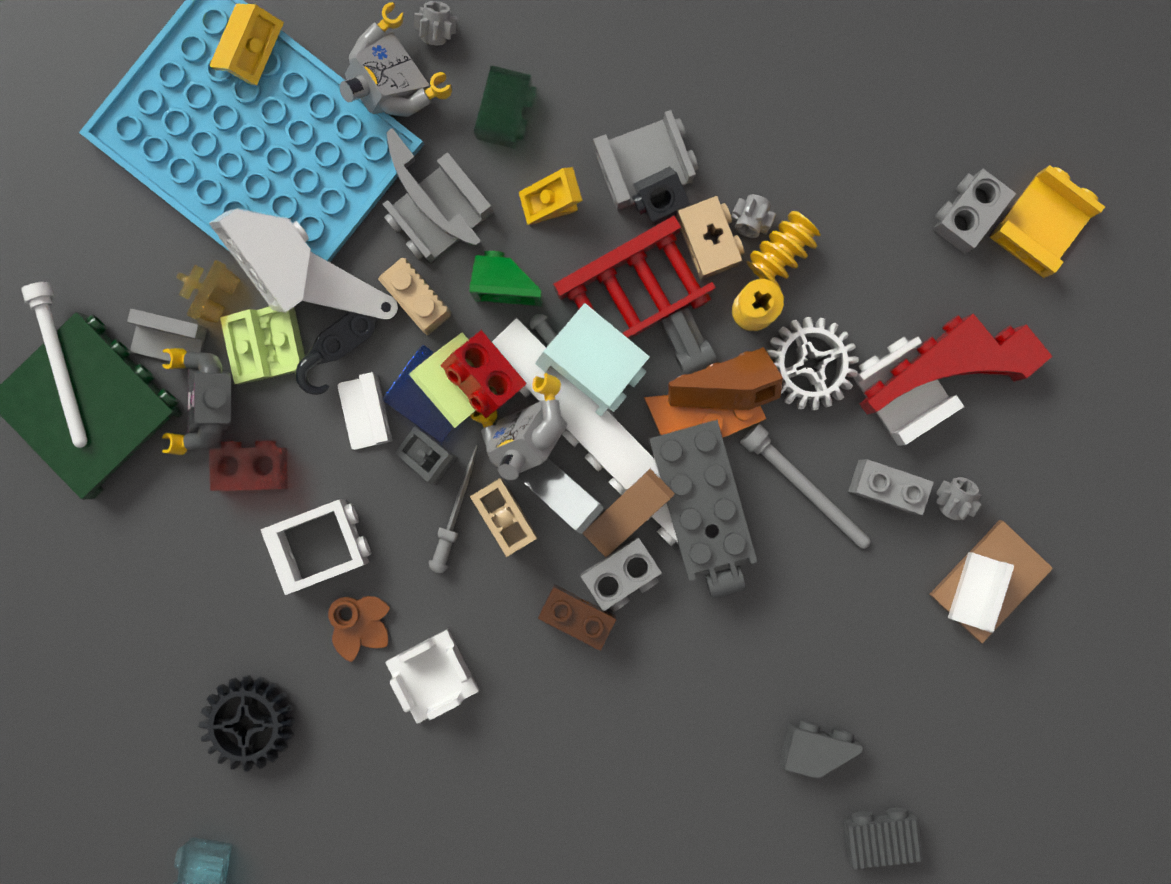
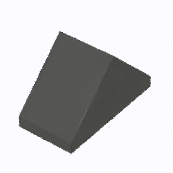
M416 426L413 427L395 452L398 457L432 485L439 484L458 458Z

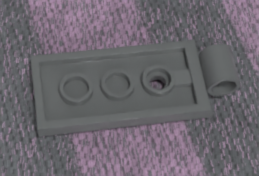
M718 420L649 438L659 478L675 493L667 502L688 580H696V576L704 574L712 600L745 591V582L739 564L746 562L753 564L758 561ZM710 524L716 525L719 530L718 535L714 538H709L705 534V529Z

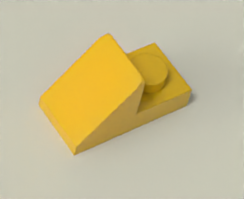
M573 167L562 168L518 192L528 225L574 213L578 210L577 203L583 201Z

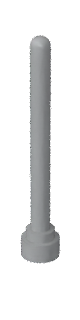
M756 424L743 437L740 444L749 452L754 451L757 455L761 453L857 546L862 549L869 547L870 538L770 444L771 439L767 436L769 432L761 424Z

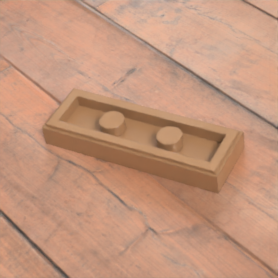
M650 468L592 522L582 534L607 557L666 504L675 493Z

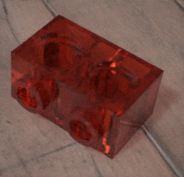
M255 441V448H242V442H220L221 449H209L210 491L288 489L287 448L276 447V441ZM265 456H269L273 461V469L267 475H264L259 468L260 460ZM230 457H234L238 462V470L232 476L225 470V463Z

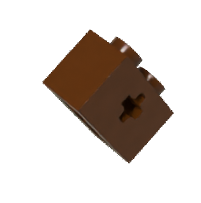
M554 584L538 616L539 620L600 651L617 620L616 615L606 610L603 612L599 606Z

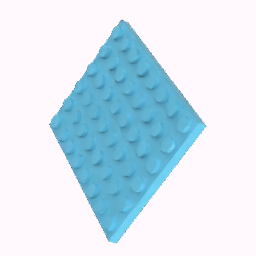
M185 0L79 133L225 249L227 247L209 223L226 211L240 209L290 219L292 224L298 222L309 237L306 243L311 249L310 252L331 262L398 178L389 151L387 132L393 128L414 156L423 147V141L385 112L378 114L370 113L360 99L353 102L345 101L340 92V83L345 80L282 30L278 35L257 86L246 83L228 71L213 69L210 67L211 60L235 5L248 3L244 0Z

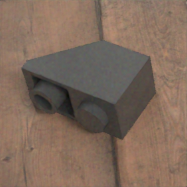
M800 720L799 725L789 723L779 763L786 771L819 779L861 754L863 746L854 739L855 734L834 729L832 734L821 731L819 724Z

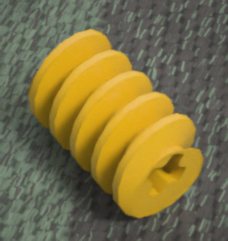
M791 211L788 215V221H782L778 225L779 232L772 231L769 234L770 242L762 241L759 245L761 252L753 251L750 254L752 262L747 261V265L759 279L772 281L778 287L779 284L775 276L778 275L787 279L789 275L784 267L788 265L796 269L798 264L794 256L797 255L806 259L808 255L803 247L806 245L815 249L817 244L813 237L815 235L821 236L816 226L797 211Z
M756 279L749 282L735 298L732 305V316L736 324L748 331H760L766 328L782 312L784 296L781 289L774 282L767 279ZM758 302L761 303L762 307L757 310L752 305Z

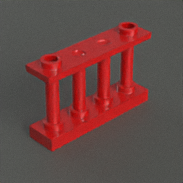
M675 216L670 217L553 284L560 300L568 297L570 301L574 300L578 309L586 303L595 311L585 294L588 291L586 286L598 280L599 284L603 283L629 327L628 330L622 332L629 340L690 305L695 310L712 300L709 294L713 293L716 287L713 282L702 288L698 284L675 243L677 241L676 235L679 234L681 229ZM656 246L659 250H664L689 294L672 305L645 260L647 258L646 252ZM628 263L629 267H634L659 311L642 322L615 277L618 274L616 269Z

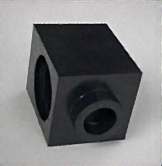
M670 166L633 184L637 193L632 196L636 209L640 215L645 213L652 222L690 204L677 172ZM658 188H665L663 200L658 203H652L650 199L652 192Z

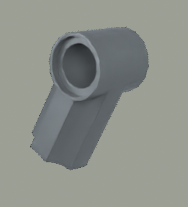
M689 308L678 311L661 321L676 352L675 358L683 375L706 369L713 363H718L712 347L707 340L704 341Z

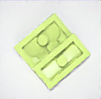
M269 306L258 310L248 309L220 317L234 384H243L294 373L298 363L305 356L294 307L286 313L274 311Z
M463 332L436 351L409 374L454 428L476 411L470 405L468 397L458 385L453 384L448 379L445 370L441 367V364L456 349L469 340ZM466 359V362L471 367H474L473 363L470 360ZM488 385L489 389L494 394H497L496 390L492 386Z

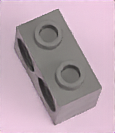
M984 168L974 176L968 173L956 188V191L960 194L955 201L951 203L948 200L935 216L939 222L932 230L964 254L975 249L1016 195L1013 190ZM976 189H981L987 194L988 201L986 204L977 200L975 195ZM955 216H961L966 220V231L956 227L954 222Z
M868 459L858 460L848 492L910 514L923 515L934 482Z
M637 536L582 572L580 577L603 612L608 608L614 612L630 601L627 596L638 588L643 593L659 582L656 577L662 572ZM635 557L643 558L647 564L646 571L640 576H633L627 570L629 561ZM607 576L615 578L618 582L616 592L611 595H604L598 589L599 581Z

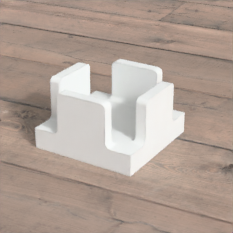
M449 629L385 662L393 677L389 682L404 712L410 711L417 724L427 718L432 720L460 705L469 696L479 692V688Z

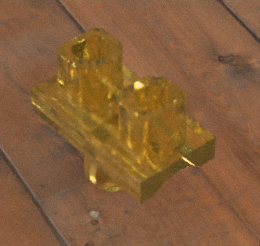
M215 260L203 283L198 281L204 269L197 265H194L189 276L181 272L178 273L176 278L185 282L179 293L180 296L189 299L194 288L199 290L186 313L188 316L195 320L200 317L214 323L219 321L225 307L208 299L214 287H217L232 295L240 281L236 275L225 269L226 264Z

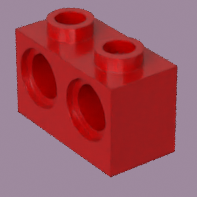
M482 330L456 349L441 364L448 379L453 384L458 385L468 397L470 405L485 418H488L527 385ZM466 359L470 360L473 363L474 367H471L466 362ZM488 385L492 386L496 390L497 395L489 389Z

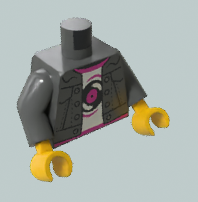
M183 348L164 349L163 352L170 354L171 361L170 364H162L163 368H188V433L186 435L163 434L162 439H169L170 446L167 450H162V452L183 455L187 450L217 445L220 442L221 435L226 432L231 424V374L222 369L220 358L214 354L187 352Z

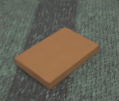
M999 520L970 551L993 560L1014 565L994 631L1053 569L1003 520ZM967 555L929 594L948 613L950 612ZM958 622L980 643H983L992 634L980 628Z

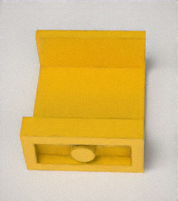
M1050 165L1035 176L990 236L997 244L1043 278L1057 272L1063 264V261L1060 259L1090 218L1101 213L1105 208L1104 205L1098 202V197L1092 191L1078 187L1070 181L1071 178L1068 173L1060 168H1053Z

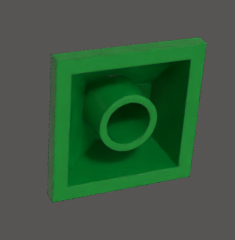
M484 251V256L475 255L469 289L475 301L543 307L541 289L511 258L505 257L504 252Z

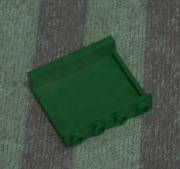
M75 312L57 330V335L87 436V444L82 448H78L72 442L44 343L0 384V416L81 500L95 499L104 490L101 485L172 416L180 417L183 413L176 407L179 402L175 396L165 388L160 390L152 382L155 378L154 375L144 365L140 363L136 365L128 357L131 354L130 350L118 339L113 341L105 333L108 328L98 317L93 314L87 316Z

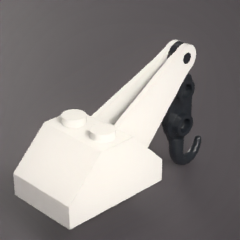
M234 209L224 212L209 223L272 310L286 313L301 301L349 311V313L318 335L308 354L298 363L295 371L296 381L299 387L306 393L312 395L323 394L330 388L327 384L317 387L308 382L307 374L311 368L319 364L341 359L373 334L375 323L378 319H390L397 313L398 304L392 296L383 293L310 252L311 249L306 243L309 237L298 222L292 224L290 219Z

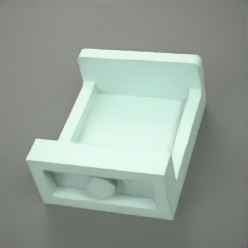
M584 303L542 352L535 364L545 373L551 366L599 405L596 413L601 417L608 408L614 412L627 396L622 391L628 383L634 388L647 372L642 366L650 356Z

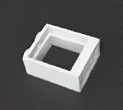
M339 499L261 529L285 595L369 563L367 556L371 555V550L365 536L360 537L355 524L359 523V519L352 503L347 505L346 499ZM335 512L353 560L302 579L284 531Z

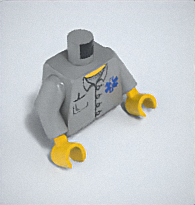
M390 2L382 9L383 19L379 23L374 22L357 39L348 57L350 65L345 72L347 80L340 83V92L347 102L360 99L372 114L385 112L390 115L409 117L431 104L434 97L438 99L450 97L452 87L449 84L442 89L437 88V85L447 79L445 73L438 72L432 76L430 80L431 87L429 88V83L393 32L389 34L385 32L388 28L396 29L400 27L404 19L403 12L398 18L393 20L387 17L388 13L392 12L395 8V4Z
M545 373L544 378L534 377L532 383L533 390L543 394L544 400L498 420L496 425H493L497 418V410L488 418H485L478 411L470 415L473 420L483 424L484 429L481 430L489 460L495 467H498L500 476L507 480H515L519 473L546 461L567 426V422L561 416L559 400H555V396L561 388V382L555 376Z

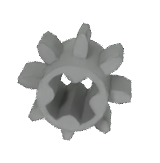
M437 1L426 2L424 8L420 7L419 13H414L413 29L419 30V36L423 42L430 45H443L447 39H451V34H456L457 17L451 16V10L445 3Z
M754 194L749 195L746 201L739 198L731 215V219L737 221L735 224L736 231L749 238H757L760 232L766 235L776 216V213L770 212L771 203L766 198Z
M964 477L953 478L951 483L944 480L937 491L939 498L936 503L940 504V511L946 517L953 520H964L967 514L974 517L982 505L979 502L982 495L979 493L977 485Z

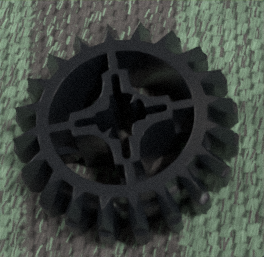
M250 675L244 676L241 683L235 677L229 680L228 686L221 684L216 688L218 695L211 694L207 697V701L211 706H205L200 713L209 719L201 721L198 727L208 729L209 732L201 737V741L208 742L211 740L213 746L208 749V754L219 751L221 755L218 757V763L222 764L229 758L231 759L230 769L235 770L241 762L244 771H250L254 764L258 769H262L266 766L267 760L273 763L279 758L277 751L283 753L287 750L288 745L284 740L292 739L294 733L285 727L293 726L296 723V719L286 717V714L294 708L292 704L283 706L281 703L287 697V693L283 692L278 696L274 694V691L277 689L276 683L273 682L267 688H264V677L257 678L254 685ZM241 696V704L238 705L237 714L229 718H223L224 710L229 701L234 697ZM257 700L267 707L270 714H264L258 709ZM246 716L249 717L248 721L252 720L253 724H256L249 730L246 729L247 725L243 726L242 722H239ZM273 728L268 744L262 748L254 749V742L257 741L258 731ZM225 732H230L236 736L238 746L228 738Z

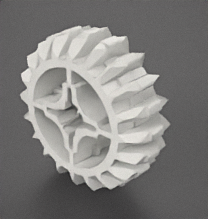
M806 317L803 320V328L797 320H793L790 322L792 333L787 328L782 327L778 332L783 340L776 337L770 340L771 345L777 348V351L767 350L770 358L775 359L774 364L783 377L781 394L785 390L788 392L784 402L791 404L795 397H797L798 409H804L807 400H809L811 410L819 409V399L826 408L832 406L830 394L836 400H842L844 395L839 387L845 390H850L853 387L851 382L845 379V377H856L858 374L856 370L848 368L849 365L859 361L858 357H848L847 353L856 348L855 344L851 343L844 346L842 341L848 337V333L843 332L836 336L834 334L838 328L836 323H832L825 330L824 318H819L815 327H813L811 317ZM806 336L823 340L832 350L825 352L816 350L812 343L807 341ZM795 340L798 346L796 349L798 354L797 362L795 365L785 369L784 359L786 351ZM806 355H808L810 360H818L825 357V360L819 362L818 366L814 367L817 370L816 372L812 368H803L801 370H796V368L804 365V362L808 360L805 358ZM836 359V375L827 387L824 382L827 379L824 372L825 366L830 361ZM798 375L804 376L811 385L815 386L817 392L803 390L797 387L789 378Z

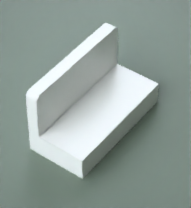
M371 372L359 375V379L339 383L337 387L351 448L357 450L392 442L378 375Z
M968 552L948 618L993 633L1014 565Z

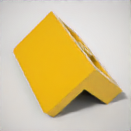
M236 4L211 60L210 67L215 70L228 71L246 83L257 86L284 22L256 4Z

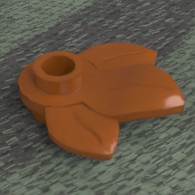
M366 596L359 600L352 597H341L335 600L329 608L328 617L334 627L332 643L337 652L344 659L352 662L356 658L361 645L369 648L387 647L389 640L388 631L380 619L389 612L390 607L382 599L374 596ZM345 607L352 611L353 615L350 620H345L341 616V610Z

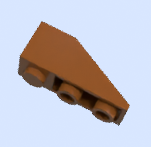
M762 347L754 351L743 352L739 356L722 363H713L706 369L677 377L669 382L668 402L670 406L750 410L779 399L781 397L783 377L765 348Z

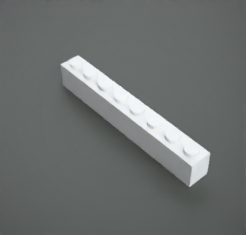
M516 318L492 343L527 383L520 392L526 398L532 394L540 402L544 400V395L534 391L532 383L536 376L544 378L545 372L535 363L546 347ZM551 366L546 373L557 377L561 382V388L555 396V400H559L561 416L567 422L562 435L574 447L580 443L589 452L584 458L598 472L604 468L613 477L609 481L613 488L622 495L650 468L659 477L654 458L607 410L600 417L596 413L599 405ZM666 503L651 517L661 526L657 533L672 546L677 542V538Z

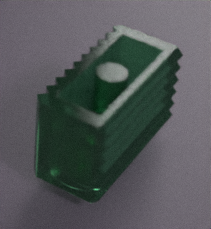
M494 65L490 66L474 127L476 139L512 149L516 148L518 139L524 141L528 127V120L523 119L526 106L533 107L537 87L532 86L531 75Z

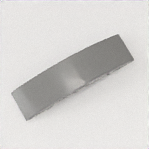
M391 128L387 132L390 155L397 175L412 201L443 232L465 244L477 246L481 240L460 213L447 221L406 169L415 161V156L393 128Z

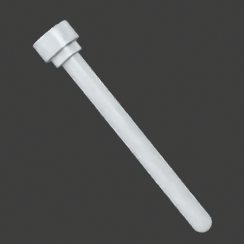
M32 283L21 288L24 301L36 312L74 446L82 448L87 444V436L49 307L52 305L51 299L54 298L51 283Z

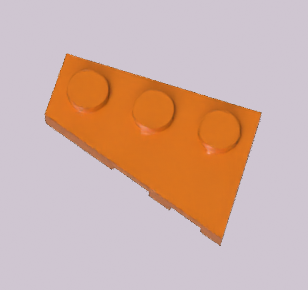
M668 395L644 397L660 435L718 420L722 438L766 419L761 406L750 410L670 406Z

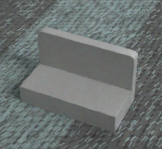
M131 308L127 322L136 325L130 348L133 353L171 361L170 354L163 352L166 348H183L187 352H202L208 328L198 324Z

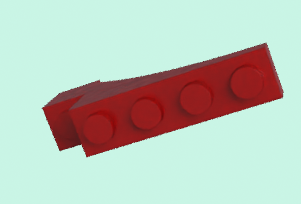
M974 313L964 318L957 315L942 327L945 333L935 340L932 336L916 348L919 354L909 362L905 358L890 370L893 376L884 384L879 380L864 392L867 398L859 403V405L867 415L876 413L897 397L920 385L951 376L970 374L1009 376L1013 382L1028 378L1053 356L1027 324L1017 328H1013L1010 325L993 338Z

